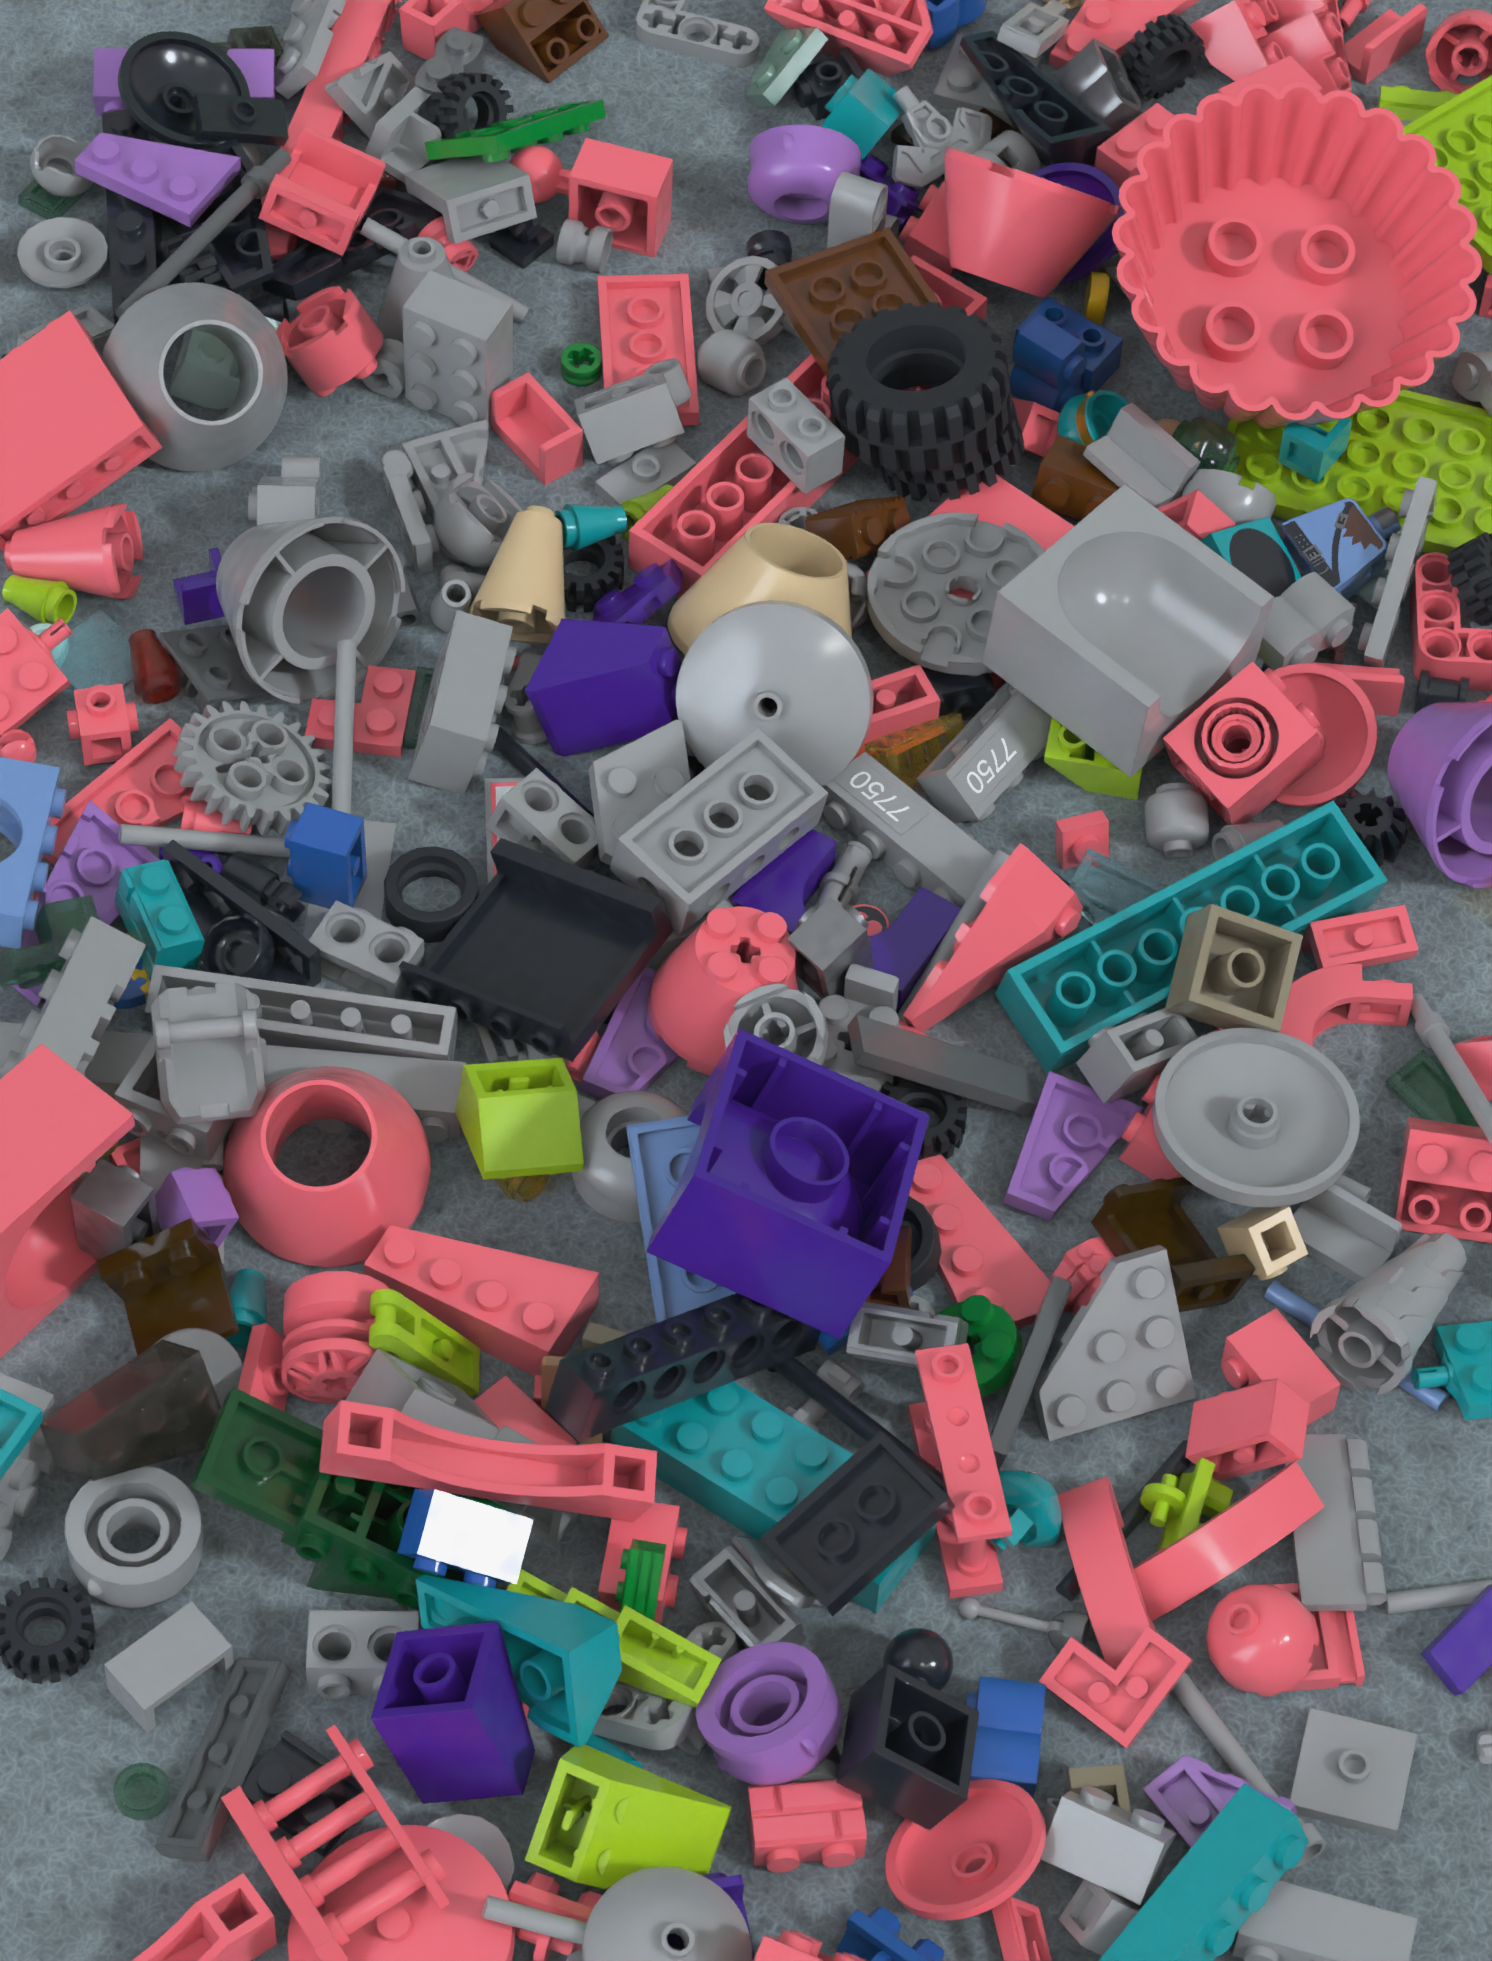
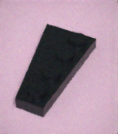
M380 186L376 190L374 198L343 256L306 240L272 265L274 278L262 283L263 290L298 301L391 253L392 251L360 234L368 217L409 240L417 237L427 224L442 217L443 214L414 195Z

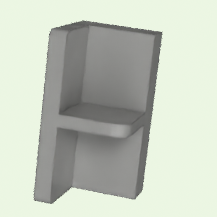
M416 86L376 123L364 152L386 163L384 171L404 183V174L425 168L435 160H428L425 142L441 138L440 129L422 118L431 95Z

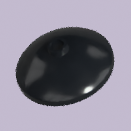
M164 31L142 37L127 50L119 66L118 89L130 115L151 135L174 146L191 149H209L225 142L198 139L192 100L196 92L250 97L248 84L243 73L223 50L201 37L184 32Z

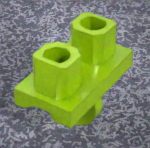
M1201 1457L1196 1463L1194 1472L1182 1473L1179 1478L1172 1474H1164L1161 1483H1150L1144 1487L1140 1501L1143 1507L1152 1513L1150 1523L1156 1527H1164L1157 1551L1161 1548L1169 1547L1201 1526L1202 1524L1199 1523L1201 1514L1213 1518L1229 1507L1234 1490L1212 1478L1215 1463Z

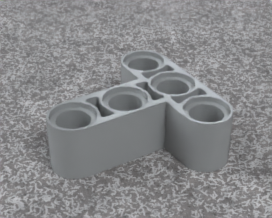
M845 171L839 175L830 200L827 249L887 227L897 238L900 219L886 214L887 185Z

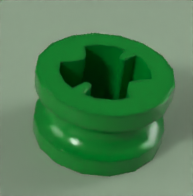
M576 342L568 345L561 354V375L566 382L580 387L589 386L599 380L602 374V354L598 348L589 343ZM583 361L589 362V365L582 363ZM573 363L577 365H582L579 368L573 366Z

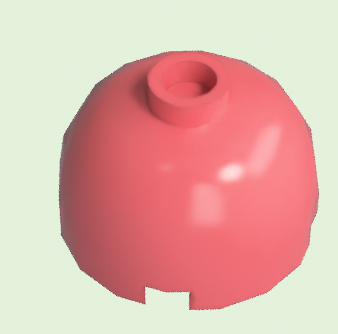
M1463 9L1447 16L1435 28L1426 48V58L1430 68L1428 73L1431 80L1442 91L1460 94L1462 93L1461 90L1466 91L1477 84L1463 86L1456 80L1459 74L1475 76L1480 73L1479 82L1492 75V13L1483 9Z
M1250 1584L1227 1594L1217 1603L1212 1612L1206 1636L1210 1660L1223 1678L1233 1688L1243 1693L1244 1691L1247 1693H1257L1260 1697H1272L1287 1691L1305 1677L1312 1666V1663L1308 1660L1313 1652V1645L1315 1644L1318 1647L1319 1632L1315 1617L1297 1597L1271 1584Z

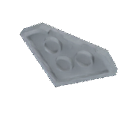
M1161 1245L1109 1260L1099 1276L1103 1280L1087 1306L1082 1304L1060 1340L1063 1345L1048 1370L1043 1368L1033 1387V1393L1041 1431L1044 1438L1048 1441L1196 1398L1167 1249Z

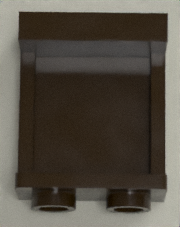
M1180 1177L1167 1180L1158 1178L1148 1183L1118 1185L1105 1195L1103 1206L1091 1221L1115 1257L1156 1245H1161L1167 1249L1179 1312L1222 1305L1235 1298L1255 1271V1267L1245 1254L1217 1258L1181 1208V1201L1192 1187V1184L1186 1178Z

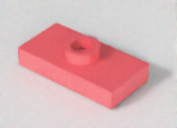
M267 1323L255 1325L251 1329L238 1389L285 1411L289 1390L282 1383L281 1373L283 1360L282 1342L285 1338Z

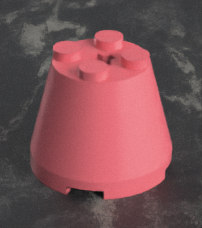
M750 907L716 908L660 964L649 990L647 1010L653 1029L657 1034V1039L659 1040L662 1037L675 1053L687 1060L686 1067L705 1075H711L726 1050L724 1028L726 1022L729 1024L730 1017L735 1012L734 1006L741 997L757 987L776 983L788 985L790 989L798 990L796 951L788 943L787 938L790 934L787 931V924L783 917L777 913H765Z

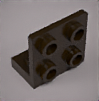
M191 1218L97 1260L100 1278L124 1301L139 1365H141L149 1349L161 1338L172 1332L188 1328H200L215 1332L224 1338L238 1332L239 1327L218 1247Z

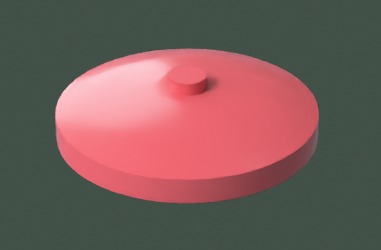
M401 1825L419 1854L430 1848L446 1873L447 1878L438 1884L450 1904L440 1909L426 1886H423L348 1935L350 1941L341 1948L349 1961H512L515 1947V1927L481 1917L487 1895L510 1901L500 1877L489 1861L472 1845L449 1832L422 1825ZM383 1827L363 1833L342 1844L323 1859L310 1874V1877H314L388 1828ZM399 1848L323 1897L326 1903L317 1908L322 1918L330 1912H333L336 1916L412 1867L402 1849ZM291 1913L287 1944L289 1961H321Z

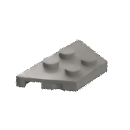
M674 720L593 761L588 769L600 861L611 865L617 839L691 781L682 720Z

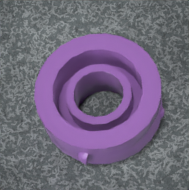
M796 124L768 129L753 138L749 145L748 163L751 171L746 180L748 195L762 212L773 218L796 224L828 222L830 200L835 183L843 171L860 176L861 151L858 145L847 136L824 127Z
M790 1642L758 1644L728 1658L717 1668L696 1707L695 1713L698 1728L709 1747L713 1749L719 1769L728 1772L737 1780L748 1784L765 1786L787 1783L798 1779L818 1766L836 1744L843 1719L839 1694L817 1655L806 1647Z

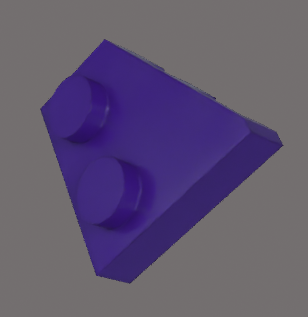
M672 559L660 567L656 563L649 565L634 578L635 583L621 593L618 589H615L604 595L595 605L593 621L641 625L653 612L681 591L683 573Z

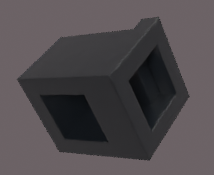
M848 47L839 49V56L808 65L798 77V82L794 84V92L798 104L802 108L808 107L816 121L827 118L831 114L825 108L826 104L851 75H854L859 80L864 74Z
M921 666L940 698L937 730H941L942 721L951 719L965 721L973 718L985 706V702H988L995 695L993 680L989 673L979 676L957 675Z

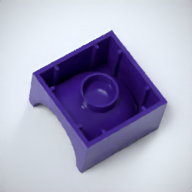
M739 1028L691 1106L687 1120L701 1127L681 1179L660 1222L650 1237L646 1252L840 1339L891 1264L930 1115Z

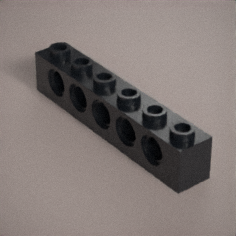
M735 1293L560 1359L546 1409L581 1442L815 1350L821 1330Z

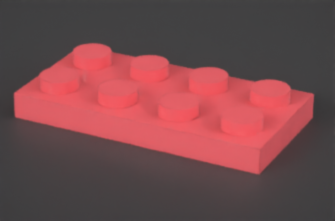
M689 274L597 276L603 389L644 374L648 367L666 359H678L692 395L688 401L676 406L683 426L699 425Z

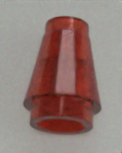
M143 629L133 633L128 638V643L130 646L135 693L142 696L143 701L147 704H160L173 699L180 691L179 681L181 675L157 638L156 632L152 629Z

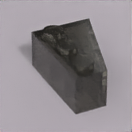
M162 1339L50 1414L41 1423L40 1428L58 1469L95 1481L205 1450L220 1412L221 1404L200 1351Z

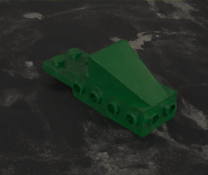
M235 1387L227 1393L190 1487L283 1531L284 1534L281 1542L295 1548L301 1557L316 1562L307 1587L323 1591L390 1598L402 1606L419 1609L416 1579L420 1576L429 1575L463 1582L465 1573L448 1568L445 1576L423 1572L413 1568L415 1558L397 1553L414 1489L422 1488L320 1473L323 1430ZM448 1493L517 1514L485 1498ZM496 1583L495 1588L506 1590L509 1583Z

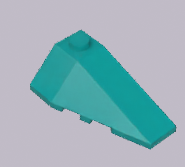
M422 1575L416 1579L421 1626L424 1629L497 1622L502 1630L521 1701L530 1708L527 1718L540 1729L572 1745L581 1747L587 1743L622 1672L620 1636L617 1622L578 1604L429 1575Z

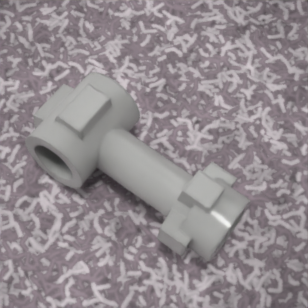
M832 1358L826 1360L816 1372L817 1376L852 1403L858 1399L865 1386V1383L859 1379V1373L845 1362L838 1364ZM810 1398L797 1411L788 1406L783 1412L819 1433L820 1429L815 1423L827 1410Z

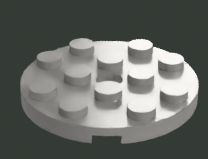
M942 513L918 519L897 530L878 549L877 557L868 572L866 602L871 621L880 636L891 648L918 665L920 664L931 670L957 675L979 676L991 673L993 671L984 665L982 661L997 592L1045 551L1032 537L1007 522L1004 527L980 521L978 520V514ZM957 588H963L964 590L972 591L975 595L972 596V601L969 602L968 598H959L954 594L950 595V592Z

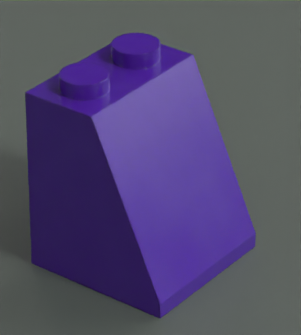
M561 619L525 691L554 754L565 757L639 739L674 720H678L676 687L682 664L666 627Z
M497 1622L396 1632L371 1715V1721L421 1802L425 1804L524 1795L535 1748L499 1624Z

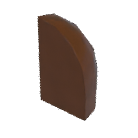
M910 1226L900 1227L891 1264L865 1302L910 1308Z

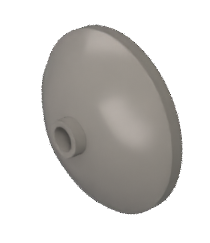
M652 1867L623 1877L601 1896L590 1913L585 1926L582 1941L583 1961H752V1943L742 1913L730 1896L717 1884L690 1870L676 1867ZM667 1935H679L684 1941V1949H672L668 1945Z

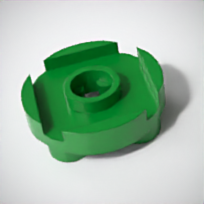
M983 1295L970 1296L965 1301L953 1304L938 1313L940 1315L958 1317L969 1323L966 1343L978 1342L974 1346L976 1353L971 1357L981 1398L1001 1388L1015 1370L1012 1364L1017 1357V1352L1021 1355L1023 1348L1021 1334L1006 1310L992 1304Z

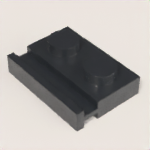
M285 1730L278 1744L273 1749L270 1748L247 1774L241 1788L251 1804L256 1803L260 1799L266 1803L330 1760ZM349 1775L276 1823L286 1832L295 1836L362 1793L363 1789L355 1777ZM346 1830L314 1851L325 1857Z

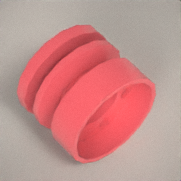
M325 1271L307 1275L290 1285L284 1293L283 1329L286 1338L282 1342L283 1360L281 1373L282 1383L292 1394L315 1403H339L341 1400L345 1401L376 1351L369 1345V1328L375 1323V1317L370 1313V1295L376 1290L389 1289L385 1283L369 1275L355 1272Z

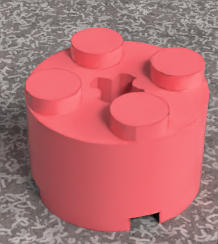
M333 286L309 296L295 307L300 314L290 324L285 318L276 331L285 358L305 385L317 397H325L331 394L338 386L354 377L356 379L366 378L378 366V361L375 357L382 346L383 333L352 290L348 288L347 293H344L340 286Z

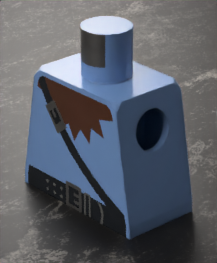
M1346 498L1285 521L1281 524L1280 538L1292 559L1302 570L1303 576L1314 571L1317 572L1348 600L1384 570L1387 564L1385 555L1388 548L1385 539L1390 537L1392 533L1399 532L1401 527L1395 513L1388 506L1367 517L1355 500Z

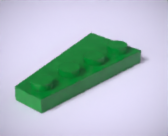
M602 99L565 103L525 114L521 118L492 123L491 127L459 132L455 134L456 138L430 140L425 142L428 160L482 155L484 163L510 158L509 150L510 153H516L524 147L536 145V141L537 144L560 141L564 139L563 132L564 135H572L589 131L590 122L606 117L604 102Z

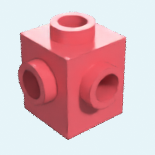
M123 684L95 685L90 688L74 690L76 710L66 711L70 740L80 739L84 766L117 762L132 749L130 732L139 731L135 702L125 703Z

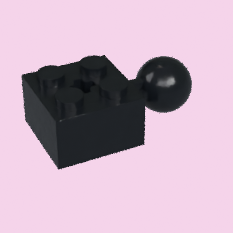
M911 1628L902 1631L890 1641L884 1653L883 1668L850 1697L837 1783L930 1831L968 1798L979 1711L941 1692L950 1680L953 1671V1655L947 1642L932 1630Z

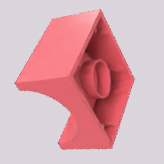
M42 1043L0 1079V1358L98 1270L97 1260L99 1259L79 1249L70 1193L78 1177L84 1172L90 1173L96 1166L95 1161L135 1126L133 1113Z

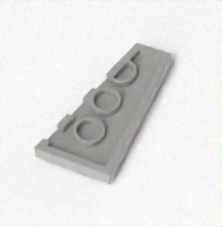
M1419 476L1415 490L1406 488L1398 516L1405 517V523L1401 535L1396 533L1391 535L1385 555V560L1392 562L1387 579L1378 578L1371 605L1377 606L1378 611L1374 624L1365 622L1357 650L1365 652L1364 666L1384 668L1400 618L1401 608L1399 607L1401 600L1404 601L1407 597L1415 567L1413 561L1415 556L1420 557L1425 541L1428 519L1432 520L1436 507V480Z

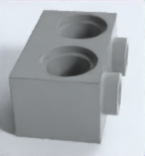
M787 377L749 398L747 436L804 494L842 473L845 435Z
M538 768L533 770L501 797L485 825L500 839L509 840L583 869L599 852L595 818L572 800Z
M337 900L309 938V941L320 949L321 977L359 994L403 999L408 987L399 965L402 961L420 968L425 964L424 939L419 938L408 928L395 927L375 918L363 908H352Z
M309 1610L306 1653L308 1693H318L324 1698L334 1700L346 1698L350 1694H374L377 1697L387 1662L380 1658L390 1655L396 1632L420 1630L419 1611ZM332 1654H342L346 1656L344 1659L339 1661H329L325 1659L327 1656Z

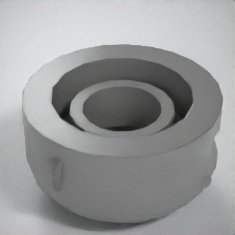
M646 1091L619 1092L599 1100L590 1107L580 1120L584 1158L583 1171L572 1172L576 1189L584 1201L598 1213L614 1220L630 1223L641 1222L631 1158L615 1151L629 1144L626 1125L688 1116L685 1110L671 1099Z
M125 1465L109 1469L93 1477L79 1489L70 1502L65 1517V1540L71 1569L80 1584L90 1595L108 1605L125 1609L146 1608L173 1598L193 1578L203 1554L202 1518L196 1498L189 1487L178 1477L151 1466ZM131 1530H148L159 1536L155 1545L147 1551L137 1554L124 1553L117 1550L111 1544L112 1540L120 1534Z

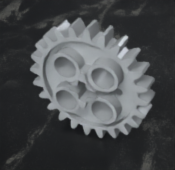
M222 701L218 711L214 707L207 705L202 715L196 712L193 713L189 724L185 723L173 755L178 757L174 770L184 773L179 784L183 787H194L190 797L191 801L205 800L208 804L204 813L207 815L217 810L223 813L222 824L224 825L230 823L232 819L238 820L241 832H246L250 824L256 825L261 836L266 835L270 826L280 836L284 835L291 820H299L307 802L324 806L329 796L328 791L332 785V780L327 778L332 768L331 765L322 763L326 754L325 750L311 749L315 740L314 735L300 736L298 734L301 726L299 722L287 726L283 723V712H278L272 718L267 716L265 705L261 704L256 712H252L245 701L240 702L237 710H234L227 701Z

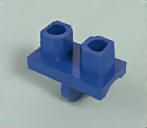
M883 1906L878 1907L868 1915L857 1909L848 1918L846 1932L836 1949V1952L842 1954L847 1952L867 1961H942L945 1954L942 1948L928 1938L919 1939L912 1947L900 1940L898 1934L902 1925L898 1917Z

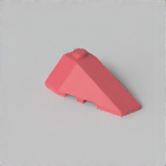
M1021 843L991 878L979 896L987 903L977 919L969 924L963 922L955 933L954 937L957 939L953 946L954 954L949 962L944 959L934 966L903 1014L907 1023L921 1032L930 1029L1002 981L1007 970L1051 948L1060 936L1062 938L1067 937L1078 925L1081 919L1080 911L1083 909V906L1076 893Z

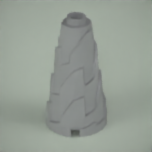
M1446 1232L1433 1233L1431 1235L1424 1234L1402 1254L1384 1263L1375 1272L1354 1284L1339 1298L1325 1305L1317 1314L1311 1326L1310 1339L1317 1333L1319 1345L1313 1352L1342 1386L1360 1394H1363L1368 1387L1379 1388V1391L1374 1395L1376 1396L1390 1392L1408 1375L1412 1368V1361L1416 1357L1419 1347L1431 1331L1434 1320L1448 1301L1449 1294L1465 1273L1461 1270L1464 1268L1467 1258L1461 1242Z

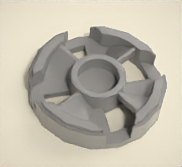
M748 256L736 259L719 272L711 283L706 298V317L714 332L720 329H727L737 320L733 331L754 339L760 345H764L780 333L783 326L779 323L784 318L785 313L769 289L765 291L757 285L763 268L769 270L777 267L776 264L768 258ZM736 281L739 285L732 294L720 290L725 282ZM770 309L775 310L770 320L766 323L763 318Z

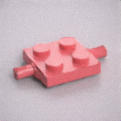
M9 608L0 614V737L11 729L19 728L71 686L70 681L56 666L53 654L51 653L52 649L73 634L61 618L37 636L36 633L25 628Z

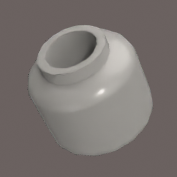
M720 329L711 334L700 345L697 353V367L701 380L707 385L729 395H744L756 388L765 376L766 360L761 345L754 339L733 330Z
M1168 783L1161 785L1156 789V793L1151 795L1145 802L1147 842L1153 848L1163 850L1165 857L1170 859L1188 858L1193 855L1194 849L1203 846L1209 839L1207 800L1205 796L1195 791L1194 786L1191 784Z

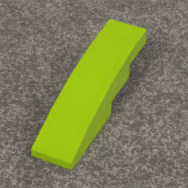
M520 1569L517 1584L510 1583L506 1590L578 1604L617 1622L622 1672L618 1681L694 1708L699 1704L722 1660L626 1605L621 1613L574 1587H571L568 1594L523 1569Z

